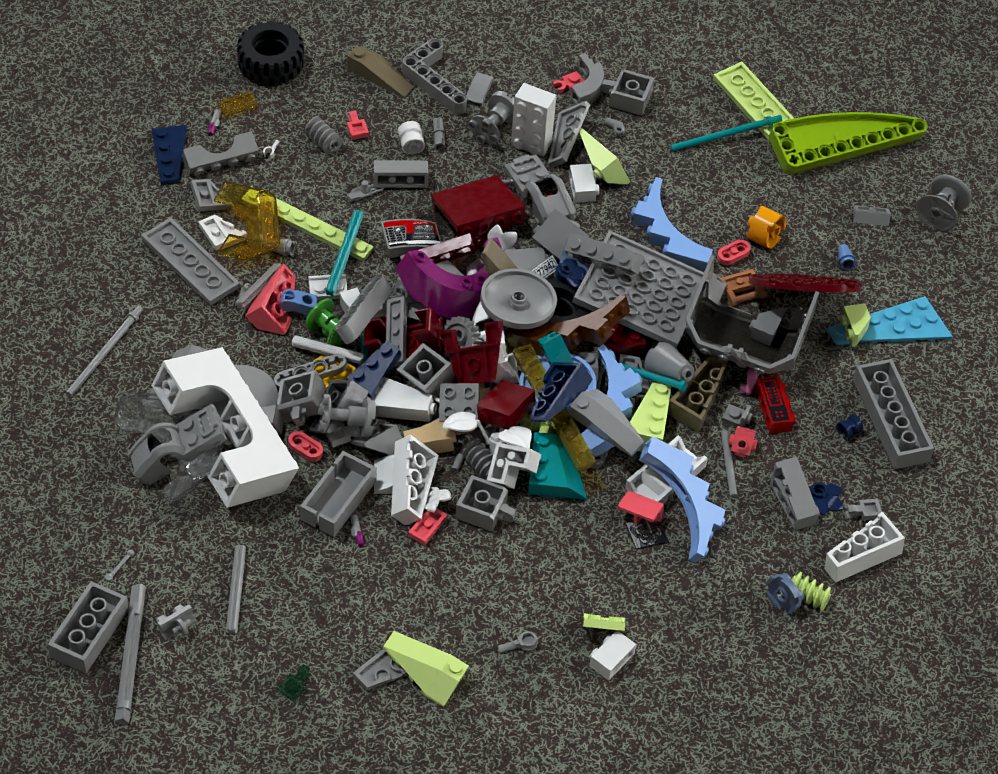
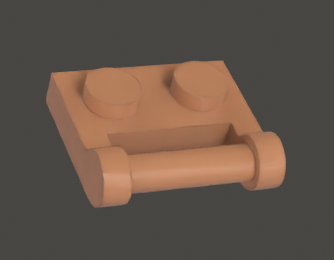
M753 269L719 278L720 282L722 280L727 281L724 293L731 307L756 298H766L764 287L748 283L749 276L755 274ZM754 288H755V290H756V291L751 292V293H747V294L740 295V296H735V294L740 293V292H744V291L751 290V289H754Z

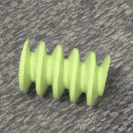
M800 571L791 580L803 592L806 604L809 605L813 602V608L820 606V611L822 612L829 602L831 587H828L825 591L823 590V583L816 587V579L809 583V576L807 575L804 579H801L802 572Z

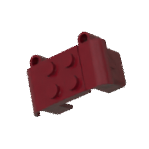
M431 307L415 310V314L422 323L407 326L406 360L422 343L437 354L442 350V339L439 338L438 332L443 331V317L441 316L439 321L438 316ZM385 316L371 320L364 329V346L370 352V356L386 342Z

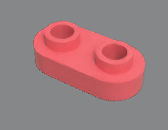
M736 240L719 249L717 260L722 265H731L747 257L751 246L745 240Z
M300 431L289 435L288 445L291 450L311 462L322 458L323 446L319 442Z

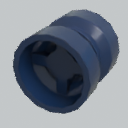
M853 414L846 421L838 422L836 429L839 434L845 432L847 435L842 438L847 440L853 434L862 432L863 424L860 418Z

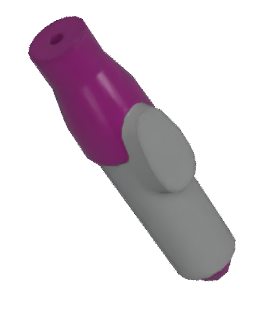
M220 109L214 111L208 127L207 134L209 136H213L220 123L219 118L222 113Z
M353 513L350 516L352 524L351 533L358 547H363V533L359 519Z

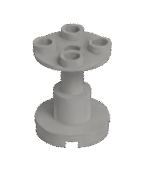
M497 91L488 101L490 109L488 113L489 118L480 115L472 117L468 122V127L471 129L477 142L495 145L500 140V132L496 125H501L504 121L509 124L513 123L514 97L506 96L508 93L504 91Z
M323 394L322 403H319L318 415H321L318 432L326 433L330 420L346 421L347 425L359 426L361 436L371 437L374 426L370 425H372V421L375 420L376 416L374 398L365 397L361 407L348 406V409L331 408L330 394Z

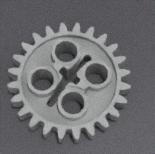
M452 317L451 320H447V325L443 324V331L456 330L459 349L477 346L483 342L478 339L481 335L480 332H477L478 326H474L475 322L470 321V318ZM442 340V350L439 355L452 364L449 354L445 353V345Z

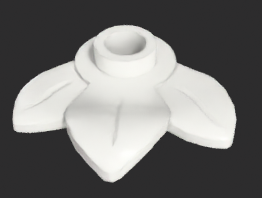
M498 224L489 231L488 239L498 237L503 251L515 250L513 246L517 241L516 232L503 233Z
M430 487L424 510L435 512L439 502L451 499V493L447 489L439 490L438 487Z

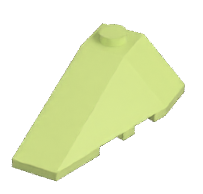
M580 128L579 132L591 163L595 168L593 172L598 179L602 178L607 183L629 184L630 180L619 159L584 129Z
M393 631L383 646V649L396 664L408 673L412 682L415 681L422 689L421 692L425 697L443 707L469 666L451 654L396 631Z

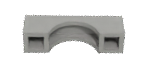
M250 131L235 135L232 147L226 152L211 153L201 145L183 149L182 158L189 175H201L206 170L216 171L221 166H234L243 160L246 162L253 161L258 156L259 150L253 133Z
M570 233L565 247V251L574 256L600 261L636 274L639 273L644 256L635 251Z

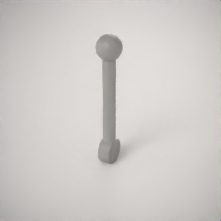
M128 550L127 555L115 569L105 575V580L112 581L113 576L130 557L135 555V552Z

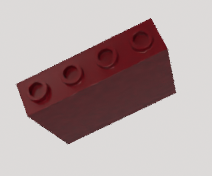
M498 175L431 194L433 211L435 213L441 211L457 230V237L469 233L472 237L485 234L497 224L500 228H505L525 222L524 205Z

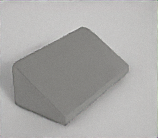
M853 206V222L889 226L891 217L889 209Z

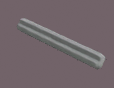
M280 263L273 264L235 302L238 309L246 308L259 295L281 266Z

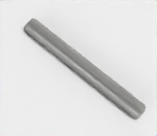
M236 545L234 551L226 632L228 634H236L238 630L246 547L244 545Z

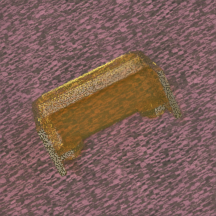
M224 181L214 198V202L230 205L235 217L246 220L247 237L228 234L218 251V255L248 261L276 250L280 244L276 196L267 190Z

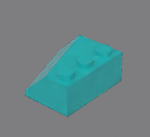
M534 432L532 450L540 453L541 458L537 473L530 472L528 494L587 500L572 445L555 434Z

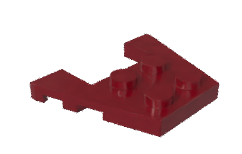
M503 321L484 323L487 344L459 349L456 330L438 332L439 338L444 342L445 353L449 354L452 361L451 365L458 383L483 384L496 381Z

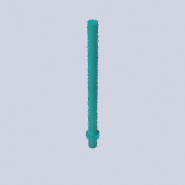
M767 116L763 120L672 144L670 147L672 152L767 125L770 127L777 122H781L782 116Z

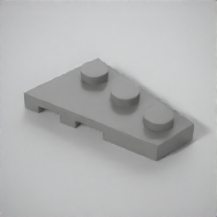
M382 649L353 672L352 676L367 691L405 677L408 673L401 666H398L388 653Z

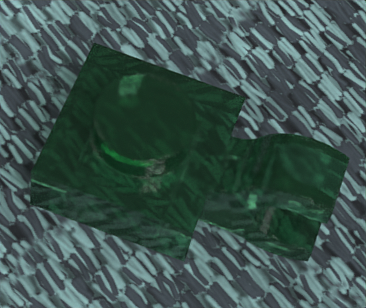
M303 664L295 677L289 674L277 688V692L295 702L307 689V684L304 682L311 675L309 673L310 668Z

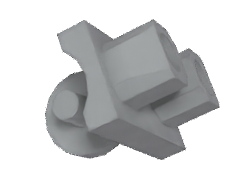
M180 604L174 608L173 614L170 616L161 615L156 619L165 641L179 632L184 636L189 633L187 628L196 623L193 609L189 604L185 607Z

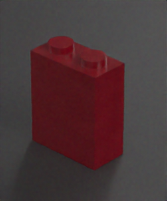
M501 380L476 405L478 420L507 430L517 426L533 409L536 402L535 390Z

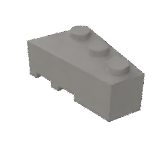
M797 456L776 462L770 485L794 530L815 525L820 514L819 509L815 505Z

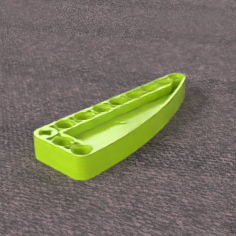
M846 112L819 114L775 123L769 133V141L782 170L787 174H795L918 140L925 133L927 123L921 118L886 113Z

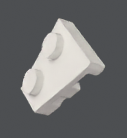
M216 215L199 221L200 229L215 251L247 238L246 231L235 229L233 224L223 221L222 218Z

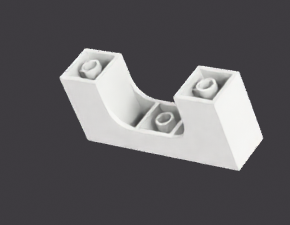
M223 347L163 361L151 386L169 415L194 409L202 410L208 405L213 404L219 413L226 434L236 448L221 452L208 475L209 480L225 506L228 508L286 491L299 467Z

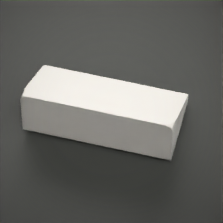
M394 454L374 460V467L377 468L374 494H392Z

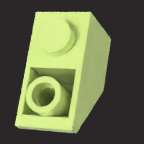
M865 303L844 306L843 312L840 315V323L842 326L844 325L846 338L850 340L852 347L859 343L869 327L871 316Z

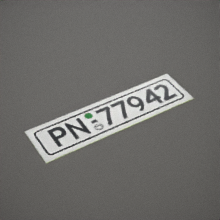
M552 255L531 270V272L547 278L555 272L558 264Z

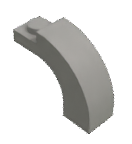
M586 53L579 55L578 67L587 79L582 83L571 86L570 98L576 105L587 101L589 104L593 103L602 92L601 85L604 79V71L600 62L594 64L592 59H589Z

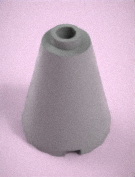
M660 342L656 344L658 346L648 351L645 358V368L648 372L678 381L684 380L689 382L693 378V366L672 344Z

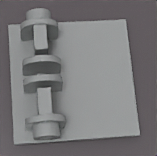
M440 383L439 421H445L449 416L458 412L473 413L476 415V420H478L476 405L480 399L479 383Z

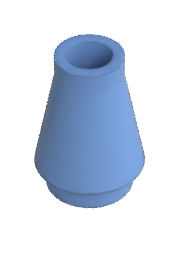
M842 244L838 247V265L843 270H851L855 267L856 258L849 250L848 245Z

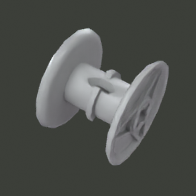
M943 174L936 176L932 180L930 185L932 195L923 196L919 199L916 210L925 224L941 231H947L954 228L957 224L956 210L965 209L969 206L972 196L967 185L960 179L952 175Z

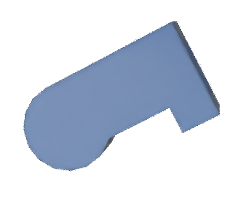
M291 289L284 290L281 294V309L304 314L303 318H307L310 310L317 304V295Z

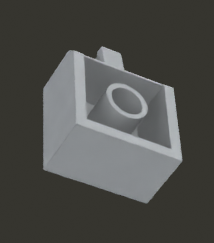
M624 69L620 72L617 81L604 79L601 91L610 95L609 107L642 116L653 91L654 78Z
M316 370L287 377L280 381L277 399L278 411L286 422L293 421L297 427L305 424L306 417L317 415L319 403H322L326 385Z
M471 475L456 504L455 518L493 531L498 520L513 522L516 509L506 504L508 490L504 486Z

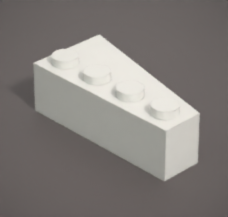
M411 434L395 441L391 516L404 525H409L422 519L439 456Z
M881 512L875 520H870L866 523L863 529L854 532L847 541H842L826 554L824 569L836 583L902 554L905 537L887 516Z

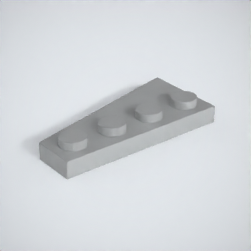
M587 101L558 113L548 162L551 167L567 162L590 107Z

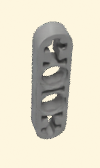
M334 354L281 371L275 375L274 382L279 389L281 379L291 377L292 375L295 376L300 372L315 370L318 366L325 367L323 372L318 373L320 378L324 379L344 372L347 369L346 358L342 354ZM340 361L341 365L337 366L336 362Z

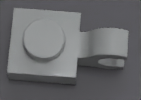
M878 499L859 500L857 505H848V511L845 512L847 519L861 516L862 521L875 520L882 510Z

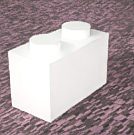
M570 165L569 180L574 203L595 202L596 195H599V185L595 184L596 175L592 170V165Z
M616 630L612 636L608 635L604 639L603 645L599 649L595 648L590 654V667L607 680H610L635 654L636 644Z

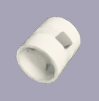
M407 121L399 126L398 134L403 152L406 154L422 152L425 148V143L419 123Z

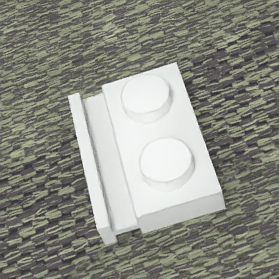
M342 274L334 296L326 295L325 293L331 275L308 276L310 294L317 295V300L340 299V292L347 291L346 274Z

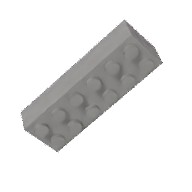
M888 359L856 366L853 381L893 468L899 469L930 462L934 451L933 444L893 360Z

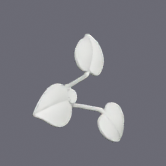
M470 412L452 414L443 424V430L450 429L460 432L472 431L478 425L485 438L486 445L490 447V454H494L497 442L530 449L532 433L526 427L514 426L504 431L503 428H500L499 432L492 433L490 438H488L480 420H476V415Z

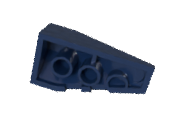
M552 363L543 377L544 386L539 389L538 394L540 398L534 404L530 416L531 422H547L572 403L581 392L588 389L593 378L582 363Z

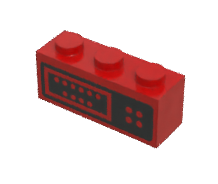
M780 376L757 378L755 390L769 434L791 432L796 419L795 414L791 413L790 399L786 397V387L781 382Z

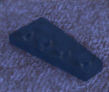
M187 125L152 129L161 185L179 183Z

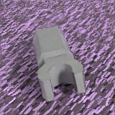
M490 426L483 427L488 438H490L492 433H495ZM478 429L473 431V433H467L464 436L467 440L463 441L462 445L465 447L468 442L475 438H480L482 443H485L481 430Z

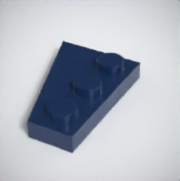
M386 341L346 379L354 381L369 391L368 397L375 398L377 388L383 385L387 372L392 370L401 356L400 349Z

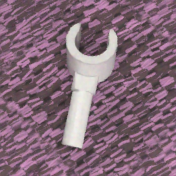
M278 140L274 142L272 147L264 148V157L267 153H271L270 159L274 158V151L280 143Z

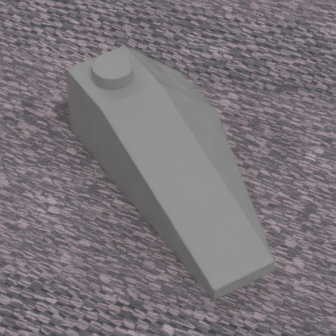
M598 389L581 392L569 405L573 419L631 457L645 444L644 440L613 399Z

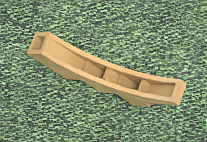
M485 383L479 384V402L490 392V387L485 388ZM438 418L431 423L403 432L404 437L411 434L437 454L454 451L453 443L457 442L456 435L473 433L474 430L468 432L450 429L443 430L445 421H439Z

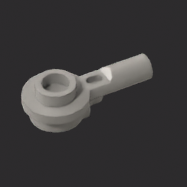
M526 631L519 635L517 640L498 645L497 648L499 654L518 648L528 652L536 649L538 638L533 632Z

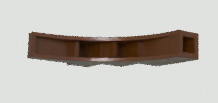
M620 294L607 305L587 315L562 322L545 323L532 329L508 327L504 333L510 347L543 357L544 353L537 341L539 338H543L552 332H555L556 335L560 334L567 349L570 351L575 349L583 340L602 345L613 335L611 329L630 312L627 297Z

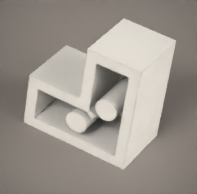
M497 442L487 481L514 489L519 470L537 473L541 454L532 449Z

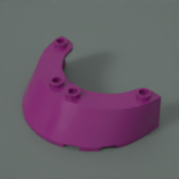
M498 237L490 238L493 239L497 243V245L502 249ZM487 239L486 242L484 243V248H485V246H486V244H487V242H488L489 239ZM420 250L408 251L395 268L410 296L416 302H421L425 307H431L438 318L442 316L452 319V317L457 318L459 316L470 318V321L473 320L475 310L480 302L483 283L490 276L485 271V266L481 267L477 273L467 276L449 273L438 267Z

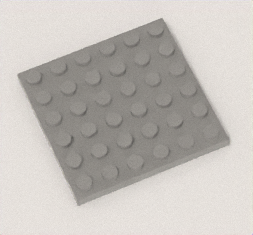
M609 230L603 241L604 243L632 250L644 256L639 273H632L593 260L572 302L594 312L613 301L620 294L627 297L630 312L618 323L659 342L672 344L676 348L686 328V318L704 272Z

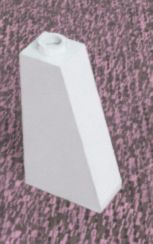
M384 377L383 385L377 388L376 396L373 399L376 404V417L431 422L433 415L437 412V404L434 403L431 394Z

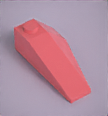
M285 264L278 268L245 315L257 329L281 335L286 334L292 321V317L288 316V311H284L280 307L281 294L284 290L295 289L296 278Z

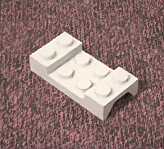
M677 436L669 443V445L694 457L692 475L696 476L706 467L708 458L706 456L696 457L687 450L680 436ZM646 464L627 479L625 487L627 491H632L663 504L668 501V496L674 492L668 482Z

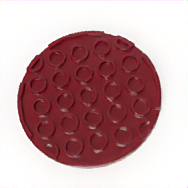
M752 274L749 276L748 281L749 284L761 287L810 292H859L862 287V283L856 280L828 276L815 277L804 274Z

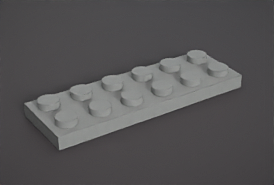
M172 218L167 219L141 235L142 241L210 306L240 288V282Z

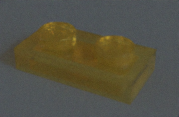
M252 91L218 100V105L224 117L258 108V102Z

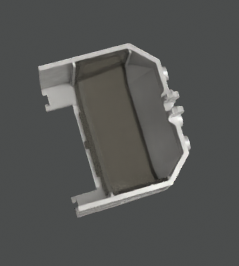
M711 255L686 318L685 330L696 348L700 349L699 351L703 354L717 355L723 361H734L740 367H751L759 374H771L792 369L816 310L819 292H815L811 305L807 307V310L797 307L790 327L781 324L771 346L749 338L751 334L749 326L753 319H757L758 314L748 313L720 303L727 281L722 280L720 282L717 279L718 275L714 273L715 256Z

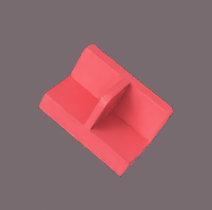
M629 490L618 504V509L634 515L635 525H638L642 518L650 522H654V520L661 522L664 516L663 503Z

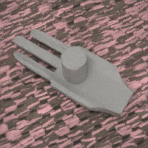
M362 181L361 186L352 189L347 198L353 202L381 192L384 188H374V184L369 185L368 181Z

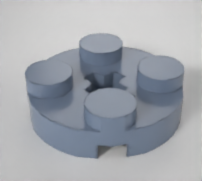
M787 573L776 574L767 580L766 587L768 586L769 588L767 596L778 609L783 607L787 611L786 613L790 614L801 606L804 594L797 588Z

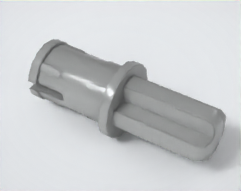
M441 117L434 118V130L432 132L434 148L437 149L438 146V149H445L446 131L443 127V120Z

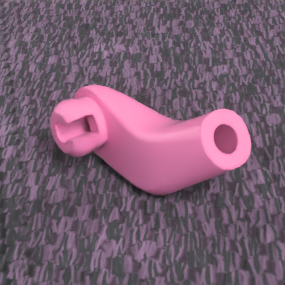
M751 367L747 371V384L740 385L741 394L750 395L755 388L759 373L755 372Z

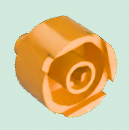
M761 206L756 215L751 216L748 220L747 225L750 227L747 239L772 249L781 239L778 236L780 231L784 232L786 217Z

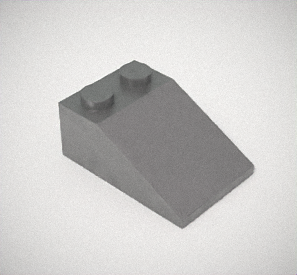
M331 380L324 394H330L331 408L348 409V406L361 407L369 391L352 380ZM314 415L307 432L323 433L318 432L321 415ZM330 420L326 433L330 434L345 421Z

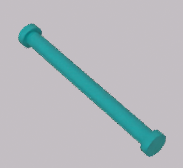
M622 364L625 370L631 368L634 373H638L642 378L677 388L681 392H685L687 388V381L674 380Z

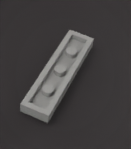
M405 296L387 300L386 341L399 348L402 353L394 367H397L406 361L407 299Z

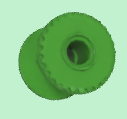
M330 299L321 300L308 313L305 326L309 331H315L321 327L323 334L328 337L327 344L340 347L344 344V341L335 330V326L340 319L332 314L334 302Z

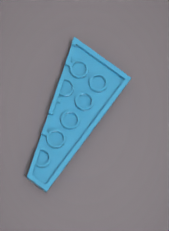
M926 296L871 313L868 330L859 342L878 343L887 341V343L916 342L917 340L935 341L936 339L952 340L953 336ZM840 323L828 327L827 332L836 345L851 344L850 340L846 338L844 325L842 326Z

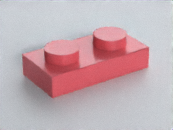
M437 508L435 512L426 510L422 515V519L418 520L409 530L408 537L425 546L447 520V514Z

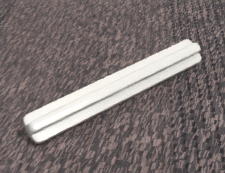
M294 336L292 339V346L327 356L342 354L345 356L346 361L356 364H362L364 360L363 353L300 336Z

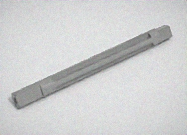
M143 584L133 585L131 589L115 721L121 725L128 724L130 721L146 586Z

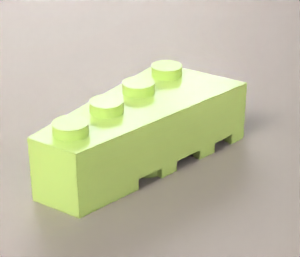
M653 382L630 421L631 425L644 440V443L652 437L663 441L671 386ZM644 445L638 451L642 452Z

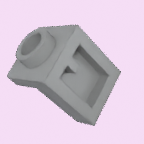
M728 404L721 421L735 427H744L745 424L749 425L753 416L750 413L751 406L747 405L744 410Z

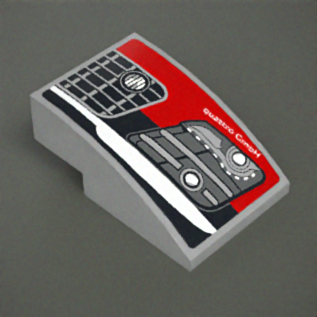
M421 219L381 221L382 233L389 258L399 257L408 251L419 250L441 243L435 222Z

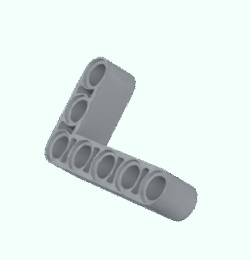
M437 38L430 39L403 58L402 72L404 76L451 112L462 115L467 110V96L430 68L432 64L443 56V42Z

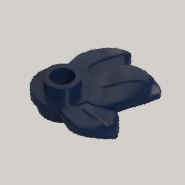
M571 258L564 259L555 268L556 277L562 281H567L575 289L579 288L580 281H583L587 273L584 268L578 266L576 260Z
M815 483L809 488L821 515H825L828 510H843V503L838 497L843 491L840 486L831 483L827 485Z

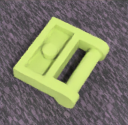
M584 613L583 627L625 631V618L610 616L609 618H604L600 615Z

